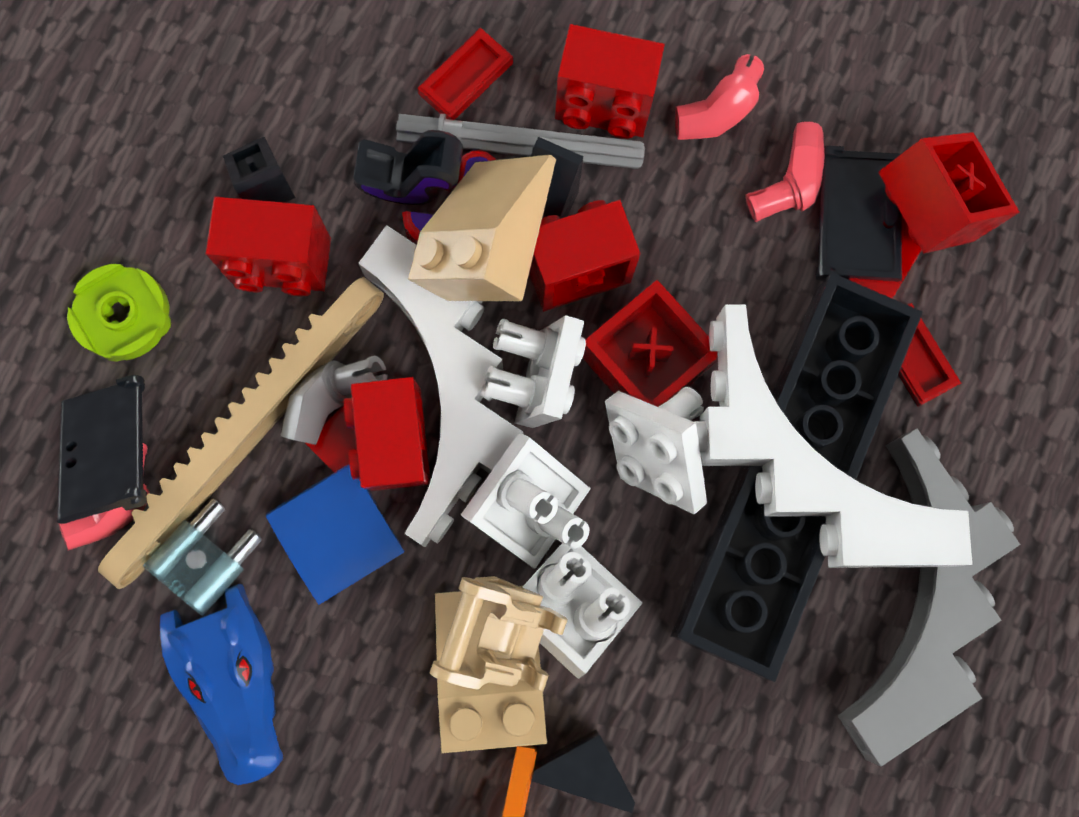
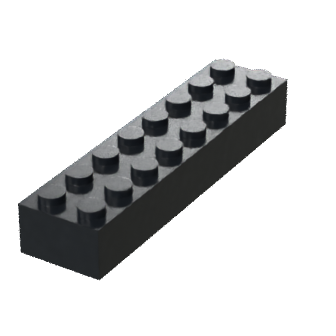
M831 272L815 290L772 395L789 422L809 445L837 469L856 480L923 312ZM741 466L670 637L755 676L775 682L825 559L820 548V529L823 524H826V516H764V504H758L755 492L756 475L758 472H763L762 466Z

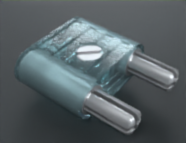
M214 499L203 508L191 523L184 520L142 565L202 616L242 573L244 568L240 565L262 541L260 535L250 529L226 554L203 534L225 511L223 505Z

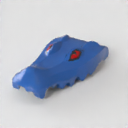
M237 584L225 589L226 609L183 625L177 610L161 614L160 637L162 655L170 677L212 742L220 767L227 781L236 785L255 782L272 773L283 760V752L279 747L273 725L276 711L275 691L271 683V677L274 672L271 646L261 623L250 606L243 584Z

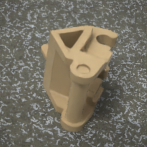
M462 577L458 589L463 593L440 661H433L430 674L441 681L479 690L488 682L513 687V685H517L518 681L521 680L530 684L536 690L544 691L549 675L539 668L534 658L544 629L563 635L568 619L551 608L541 606L543 596L498 577H476L475 579Z

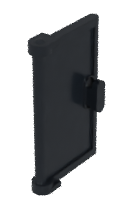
M824 146L825 159L820 185L819 266L816 268V279L824 281L832 272L846 279L901 281L902 214L898 207L888 198L885 191L886 185L878 173L901 154L844 151V146ZM885 221V223H886L888 226H893V227H892V228H886V227L883 225V222Z
M130 375L116 379L117 385L61 402L57 523H69L120 507L127 511L146 504L147 492L144 490L142 420V392L145 389V380L142 376Z

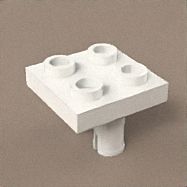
M565 315L538 331L509 322L507 319H501L496 330V334L500 336L499 338H494L493 349L530 358L526 377L490 366L484 381L488 382V385H483L482 397H490L518 405L515 424L535 428L562 419V415L568 413L574 399L575 388L573 385H570L573 368L579 365L585 351L586 340L581 337L584 321Z
M690 387L680 389L676 395L659 407L620 391H617L605 400L609 431L613 440L617 471L620 479L692 514L697 513L707 504L696 423L692 421L703 413L704 407L700 406L703 404L702 398L694 389Z
M519 432L461 513V516L535 569L556 539L571 548H578L587 540L589 526L583 519L575 516L574 512L591 488L530 437Z
M564 543L554 551L523 586V588L543 596L541 606L551 608L568 619L563 635L544 629L540 644L578 679L587 673L642 605V602L582 546L571 548Z

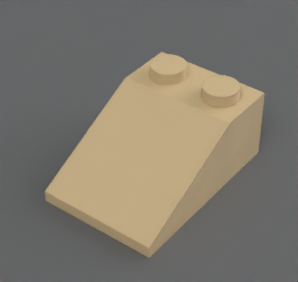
M551 155L475 162L421 230L408 280L446 301H522L556 159Z
M462 591L435 593L437 661H440L463 593ZM538 646L534 660L539 668H541ZM437 679L442 753L547 744L543 691L536 690L530 684L521 680L518 681L517 685H513V687L488 682L479 690Z

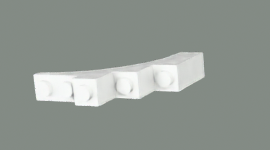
M386 225L358 264L364 276L384 291L414 325L428 350L438 382L441 427L437 460L428 490L420 508L404 533L423 547H426L430 540L438 544L454 521L448 514L458 499L466 503L473 495L482 480L481 477L476 475L479 469L482 468L490 474L518 433L523 434V431L480 403L482 398L488 401L492 399L490 397H482L481 395L483 385H488V382L484 381L488 368L494 366L497 369L503 370V362L500 357L461 332L463 328L470 331L477 324L485 310V307L481 305L483 301H446L408 280L417 245Z
M746 304L725 305L717 316L716 321H711L709 327L710 351H718V371H712L711 397L712 401H719L720 407H707L700 415V421H694L697 428L702 466H762L763 472H758L756 475L755 492L758 504H764V516H826V524H823L820 529V548L823 556H828L829 568L956 567L972 565L968 511L921 506L882 494L859 483L837 469L809 445L781 411L765 383L751 342Z

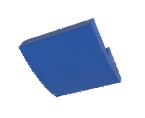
M349 464L266 513V518L318 605L405 552L400 541L379 510L370 491L361 488L359 479H352Z

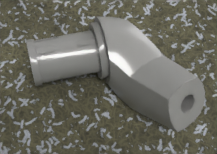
M371 356L365 360L348 365L333 360L317 368L290 395L281 436L296 441L317 444L328 414L343 406L344 398L352 397L351 384L387 380L386 374L375 377L373 373L386 370L383 361L377 356Z

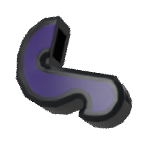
M440 130L424 132L407 153L398 152L394 147L363 139L358 145L353 176L354 184L363 193L388 202L404 205H424L430 203L438 197L440 189L450 191L458 184L463 144L455 135Z

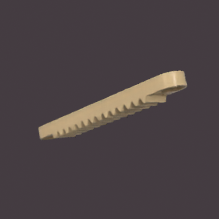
M362 277L353 282L323 316L311 314L308 318L312 328L310 330L298 328L295 331L299 342L296 345L283 344L282 348L285 358L283 360L271 358L269 364L272 372L269 375L260 372L255 375L259 385L257 389L244 387L242 393L245 402L243 404L231 402L228 407L232 416L229 419L220 417L215 419L218 432L216 434L204 432L201 435L204 447L201 450L192 447L187 450L191 462L188 465L176 462L173 467L177 477L174 480L162 478L159 481L163 493L160 496L148 493L147 503L149 508L146 511L134 509L131 512L135 524L104 557L98 567V572L117 589L126 587L138 578L149 563L172 540L283 416L292 392L313 371L332 361L377 311L384 298V293L368 279Z

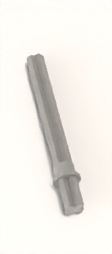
M442 113L439 118L399 114L396 124V141L415 143L428 130H440L455 135L463 144V149L481 150L530 157L536 140L540 137L584 156L583 163L632 169L641 168L645 153L644 143L641 141L446 119V114Z

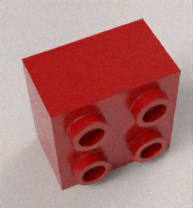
M570 24L557 79L555 119L562 120L565 125L574 129H587L590 126L608 130L612 136L617 138L629 139L634 136L643 138L654 98L665 44Z
M974 132L922 138L878 172L886 185L885 191L888 198L900 210L908 225L910 238L915 244L920 246L923 254L974 242L1020 213Z
M214 197L206 255L221 273L234 284L236 289L246 292H262L263 286L279 287L283 293L293 296H309L311 290L325 291L331 237L314 205Z
M597 200L582 206L577 214L560 219L557 215H551L542 218L529 273L543 312L631 283L641 253L621 200L608 204L604 200Z
M656 280L585 339L586 346L582 357L614 394L620 391L659 407L676 395L680 389L689 387L710 369L718 360V351H710L709 336L666 288Z
M408 377L351 384L352 398H344V415L347 428H353L356 434L357 448L349 449V465L352 479H359L361 488L371 491L429 485L431 478L422 393L415 379Z

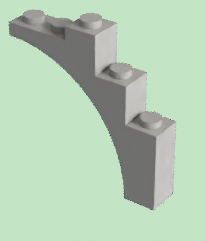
M918 429L901 435L887 444L886 447L899 467L909 490L912 504L937 509L968 511L972 565L920 567L918 593L913 614L894 657L877 681L859 700L838 715V718L865 760L881 767L982 699L973 685L976 682L974 673L963 659L958 656L954 657L952 653L1002 621L993 609L995 606L993 596L982 583L974 581L972 576L1021 545L1012 533L1014 527L1009 517L1002 510L994 507L992 502L970 506L968 503L969 495L963 484L948 474L939 461L940 452L937 446L929 437L922 435Z

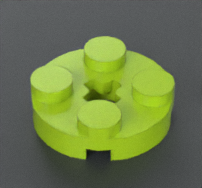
M121 264L104 265L86 274L77 283L73 291L76 297L73 301L72 309L68 307V325L75 339L87 350L109 361L130 360L146 354L158 344L171 326L169 301L161 285L147 272L138 268L124 267ZM119 302L124 307L130 305V311L127 313L128 317L124 321H109V317L114 314L112 306L115 303Z

